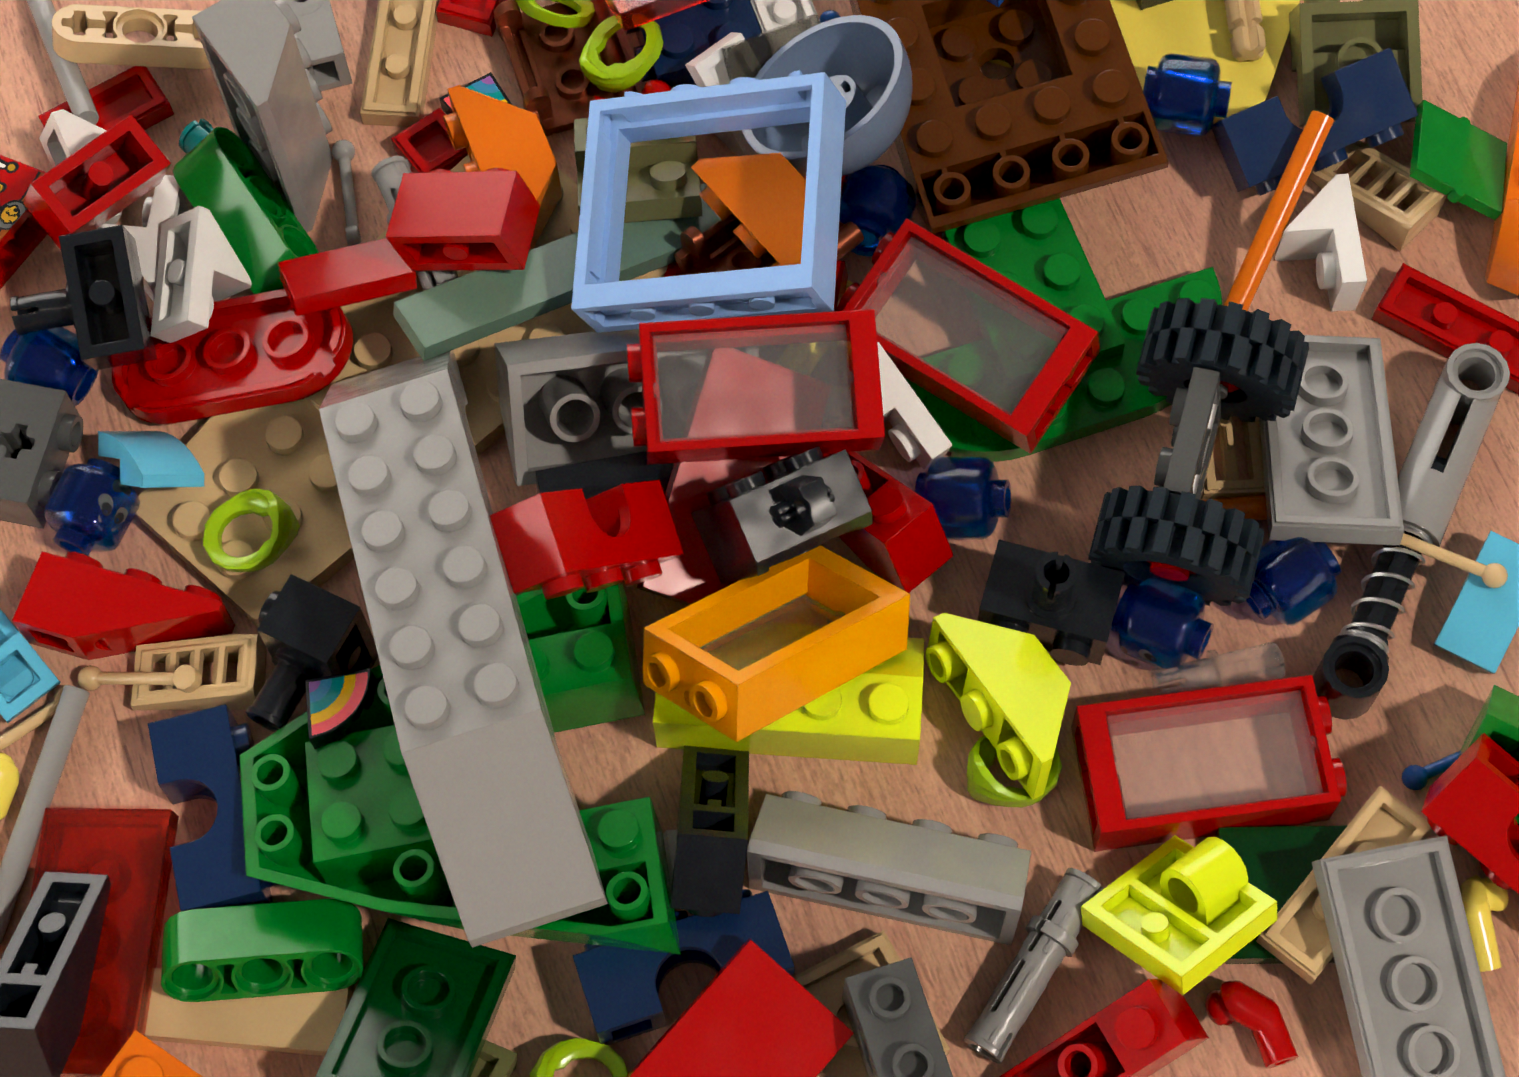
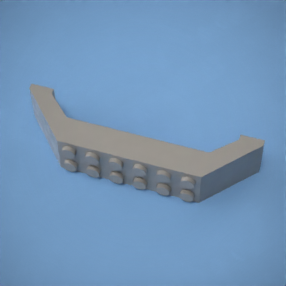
M451 350L426 361H423L419 356L333 383L319 407V412L401 753L467 939L473 948L608 903L591 842L587 836L557 745L517 597L513 592L489 516L493 514V510L465 413V405L468 404L455 354Z

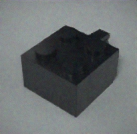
M820 446L769 464L762 468L763 472L759 471L745 478L733 480L706 492L710 504L691 512L721 584L759 576L768 572L771 566L808 552L844 533L860 530L873 524L872 509L846 449L824 456Z

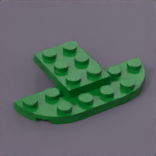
M1060 198L942 231L941 239L1098 331L1100 353L1031 454L909 379H905L952 443V447L948 451L952 452L951 458L972 457L971 459L975 458L976 460L965 461L999 462L1029 456L1145 418L1172 405L1166 402L1167 396H1155L1148 391L1149 386L1141 385L1138 381L1139 375H1136L1151 312L1155 307L1159 308L1160 303L1165 301L1176 305L1177 299L1189 298L1194 303H1200L1201 298L1215 299L1217 305H1222L1219 282L1214 268L1210 267L1106 301ZM963 288L985 340L923 359V361L1012 414L1058 344Z

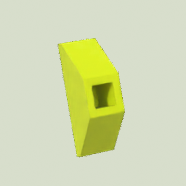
M942 613L933 617L929 643L925 652L926 661L931 673L940 683L946 682L959 699L962 712L969 725L976 731H982L996 750L998 761L1005 774L1011 780H1018L1032 800L1044 795L1071 686L1070 680L1033 634L948 613Z

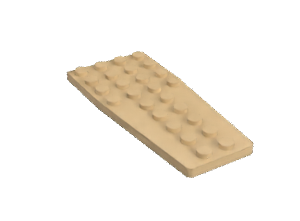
M467 155L450 171L464 172L463 164L471 162L469 156ZM558 169L562 196L534 248L578 232L577 183L560 169ZM386 229L376 240L386 238V233L388 229ZM668 265L631 280L664 277ZM455 270V271H456L458 277H461V276H463V275L469 274V273L474 272V271H476V270ZM417 276L416 289L340 306L352 326L353 347L341 373L324 389L307 398L293 402L212 416L185 445L194 455L204 472L205 487L145 488L134 501L133 508L141 523L257 627H259L258 618L264 602L272 592L282 590L291 574L320 587L354 559L319 407L331 384L420 356L393 316L395 301L424 291ZM572 303L453 350L468 400V404L465 405V413L477 456L505 434L499 403L494 343L594 332L595 330L571 310ZM254 488L272 491L291 507L300 525L298 535L290 546L273 564L255 572H230L215 565L203 546L205 524L213 511L240 492ZM252 513L233 519L225 527L222 534V548L224 552L229 556L238 558L259 551L264 542L271 537L272 520L270 516L261 517Z

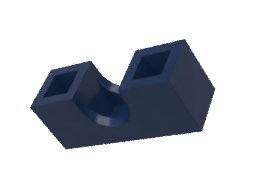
M1391 47L1321 78L1329 99L1330 108L1328 116L1332 117L1334 122L1313 166L1314 173L1348 159L1345 146L1366 138L1371 149L1404 135L1400 123L1418 116ZM1278 96L1211 125L1237 191L1255 186L1259 196L1276 190L1303 129L1298 128L1288 119Z
M226 704L148 723L158 785L172 804L194 799H208L217 803L216 819L205 835L195 841L169 847L180 910L273 903L270 887L280 884L246 876L240 755L254 746L248 723L238 725Z
M743 889L740 914L722 913L715 917H701L696 915L688 916L687 911H675L681 955L585 944V952L573 955V959L600 1044L609 1046L665 1027L666 1021L659 1000V990L666 975L674 968L686 963L703 964L718 973L748 938L794 977L795 966L768 890L752 895L751 890Z

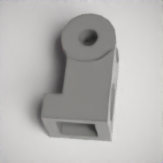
M286 0L301 26V31L295 34L304 45L312 61V66L306 69L312 75L320 91L352 84L330 0Z

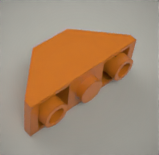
M460 85L448 88L453 113L444 115L443 119L454 150L466 148L471 162L463 164L464 172L487 171L491 168L517 171L540 204L530 250L533 249L562 196L557 162L537 114Z
M781 153L699 159L691 166L693 171L707 185L699 193V196L723 222L731 214L741 222L732 232L757 259L768 251L776 260L770 267L801 264L806 179Z

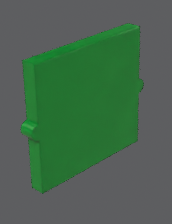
M1423 100L1417 106L1418 116H1416L1410 177L1447 195L1450 202H1460L1496 220L1502 214L1507 143L1472 125L1468 118H1459Z

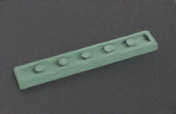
M705 183L700 185L701 191L707 187ZM701 198L703 216L624 223L619 281L631 280L676 262L674 254L682 249L681 233L690 226L696 227L703 233L720 220L719 216ZM578 232L529 250L524 270H476L395 301L393 316L422 360L426 361L572 303Z

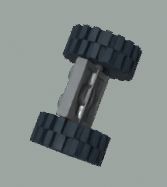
M1189 298L1177 299L1176 305L1165 301L1160 303L1159 308L1155 307L1152 310L1136 375H1139L1138 381L1141 385L1149 386L1148 391L1155 396H1167L1166 402L1172 404L1170 425L1174 426L1171 441L1173 449L1162 447L1154 479V485L1159 487H1153V491H1148L1142 486H1129V490L1118 487L1112 489L1111 493L1106 492L1088 557L1092 564L1125 572L1122 583L1124 586L1129 588L1140 587L1144 589V593L1154 596L1158 594L1167 595L1174 601L1184 602L1185 599L1193 600L1198 605L1209 606L1211 601L1220 606H1229L1232 602L1240 604L1245 602L1246 598L1249 599L1264 538V530L1259 528L1260 524L1256 520L1245 519L1244 512L1236 508L1224 509L1222 508V502L1211 498L1203 501L1201 496L1220 419L1229 420L1230 416L1239 417L1242 422H1255L1256 417L1264 421H1276L1277 416L1285 418L1290 415L1291 411H1294L1309 351V342H1304L1305 336L1299 330L1290 331V323L1283 319L1272 321L1269 319L1270 313L1256 309L1254 312L1242 310L1243 304L1229 302L1228 306L1217 305L1215 299L1201 298L1200 303H1194Z

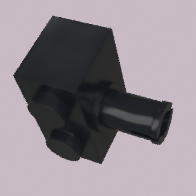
M123 225L59 236L67 279L66 289L21 297L18 295L10 298L11 311H17L18 314L17 316H12L19 336H24L31 332L74 325L81 360L94 370L157 359L154 339L150 336L151 323L136 241Z
M998 540L977 621L1033 634L1043 647L1050 652V655L1059 662L1074 666H1083L1088 662L1101 665L1125 572L1072 559L1066 554L1061 556L1058 555V552L1049 553Z
M292 574L281 591L276 590L272 592L261 608L257 631L267 647L275 667L252 705L247 708V716L260 726L276 732L288 723L306 693L305 680L372 669L378 658V653L373 635L361 607Z

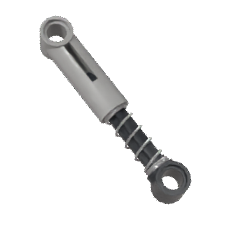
M1480 343L1465 344L1454 350L1434 386L1431 399L1398 475L1404 533L1440 547L1500 397L1509 382L1510 370L1507 361L1499 351L1489 345ZM1460 380H1470L1476 383L1481 390H1471L1464 386ZM1451 422L1452 424L1459 425V428L1445 459L1438 456L1437 452ZM1383 545L1382 549L1377 550L1372 555L1371 562L1374 569L1371 574L1366 575L1361 581V587L1364 592L1361 599L1355 600L1351 604V613L1353 615L1351 624L1345 625L1341 629L1339 636L1333 639L1313 675L1317 696H1326L1331 716L1343 720L1354 719L1366 713L1387 681L1389 673V657L1387 655L1389 647L1387 640L1395 638L1391 629L1397 615L1405 613V609L1401 605L1407 590L1415 588V584L1411 580L1417 566L1426 563L1421 553L1411 550L1406 546ZM1335 670H1352L1359 675L1364 686L1354 688L1345 685L1336 676Z

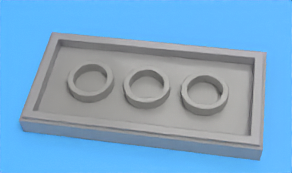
M1304 335V342H1309V351L1294 411H1291L1290 415L1285 418L1277 416L1276 421H1264L1259 418L1269 540L1400 546L1404 534L1381 339Z
M1447 836L1313 861V871L1362 1077H1506Z

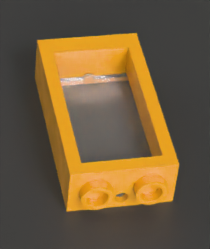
M820 545L799 556L769 567V571L764 574L739 580L644 627L643 684L738 742L907 650L910 593Z

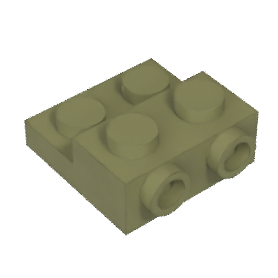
M1304 0V3H1299L1289 13L1292 72H1297L1299 127L1305 126L1311 111H1319L1329 115V99L1321 81L1322 77L1390 47L1417 110V106L1423 101L1418 0H1363L1340 2V0ZM1416 116L1404 122H1415Z
M588 118L574 119L579 216ZM696 135L631 143L624 223L703 216L702 202L699 196L701 192L700 177L691 168L698 161Z

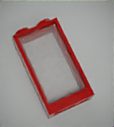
M906 218L896 234L889 232L879 242L872 256L871 262L874 266L861 284L855 282L849 286L839 301L837 311L875 309L877 342L880 343L905 378L1031 454L1100 353L1098 331Z
M875 309L639 323V343L627 344L629 383L642 382L643 407L631 408L633 447L646 446L647 465L791 456L816 446H820L822 453H836L845 449L847 452L879 450L885 439Z
M1313 675L1087 704L1076 707L1071 731L1094 852L1164 843L1174 835L1182 840L1215 836L1218 828L1274 827L1327 821L1340 804L1341 797L1346 796L1345 770L1339 757L1331 758L1326 736L1332 732V716L1329 702L1325 695L1317 696Z

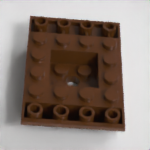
M849 0L853 15L872 16L885 21L896 31L906 49L912 71V100L905 124L894 142L915 207L932 234L1168 168L1169 162L1110 0H1004L999 7H996L987 0ZM1003 60L1013 70L1002 79H990L981 73L980 68L988 61Z

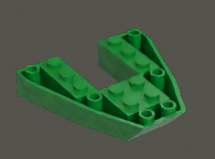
M622 582L590 593H586L585 588H582L576 592L547 600L544 598L542 589L523 592L516 596L554 733L645 715L629 603ZM380 665L371 669L376 677L372 705L367 710L364 708L359 718L344 730L347 735L340 741L314 749L309 740L306 711L240 755L246 876L388 913L464 929L401 753ZM650 796L579 810L587 836L591 842L608 904L510 936L681 955L674 908H671L672 891L663 831Z

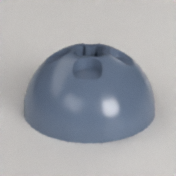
M843 16L807 29L782 46L756 75V79L763 80L788 77L790 73L798 70L803 75L820 72L827 74L846 100L842 177L872 164L890 148L905 124L912 100V71L906 49L896 31L888 23L872 16ZM810 122L742 130L745 140L757 154L781 153L806 178Z

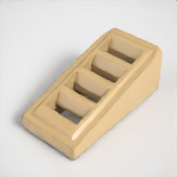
M1361 141L1345 146L1349 159L1357 164L1349 172L1356 217L1401 251L1440 213L1447 195L1410 177V169L1374 148L1370 149L1368 145ZM1347 159L1315 173L1312 169L1308 178L1323 189L1337 174L1335 171ZM1368 173L1375 179L1364 189L1356 185ZM1384 187L1392 192L1385 200L1376 196ZM1401 201H1404L1410 207L1402 211L1396 206Z
M233 634L136 645L134 672H153V663H165V672H174L179 667V663H189V665L199 670L202 675L203 662L214 663L212 684L202 685L201 682L200 686L191 693L183 692L174 685H163V690L151 691V685H133L131 707L133 710H204L226 704L229 710H247L254 702L265 682L267 648L259 634ZM228 662H238L236 682L226 683Z

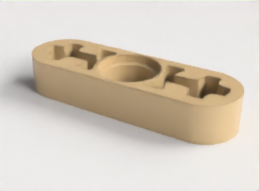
M73 4L62 7L52 18L53 49L57 55L70 62L189 69L211 68L202 43L194 40V38L200 37L192 16L201 11ZM133 31H145L152 34L155 39L145 43H138L127 39L125 35ZM74 32H83L85 35H74ZM106 33H113V38H106ZM167 36H174V41H167Z

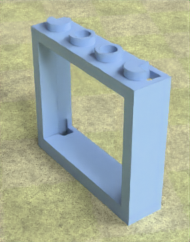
M798 70L790 73L788 77L763 80L739 77L731 80L729 84L699 87L691 84H682L666 92L641 94L629 91L624 92V97L590 101L571 310L597 333L639 329V323L834 311L846 100L827 74L820 72L803 75ZM810 122L801 264L619 281L631 143Z

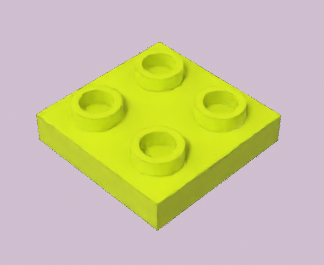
M1174 835L1081 906V915L1084 927L1183 996L1277 921V901L1248 882L1247 869L1241 857L1224 840L1217 837H1207L1196 847H1193Z

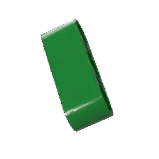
M220 126L214 128L174 166V177L194 208L202 206L209 209L248 273L252 282V286L249 289L254 294L284 289L280 280L278 262L319 253L317 247L251 150L241 138L229 129Z
M318 899L191 909L178 912L171 916L164 924L161 986L167 995L179 1001L206 1002L336 991L355 984L362 976V916L355 905L346 901Z

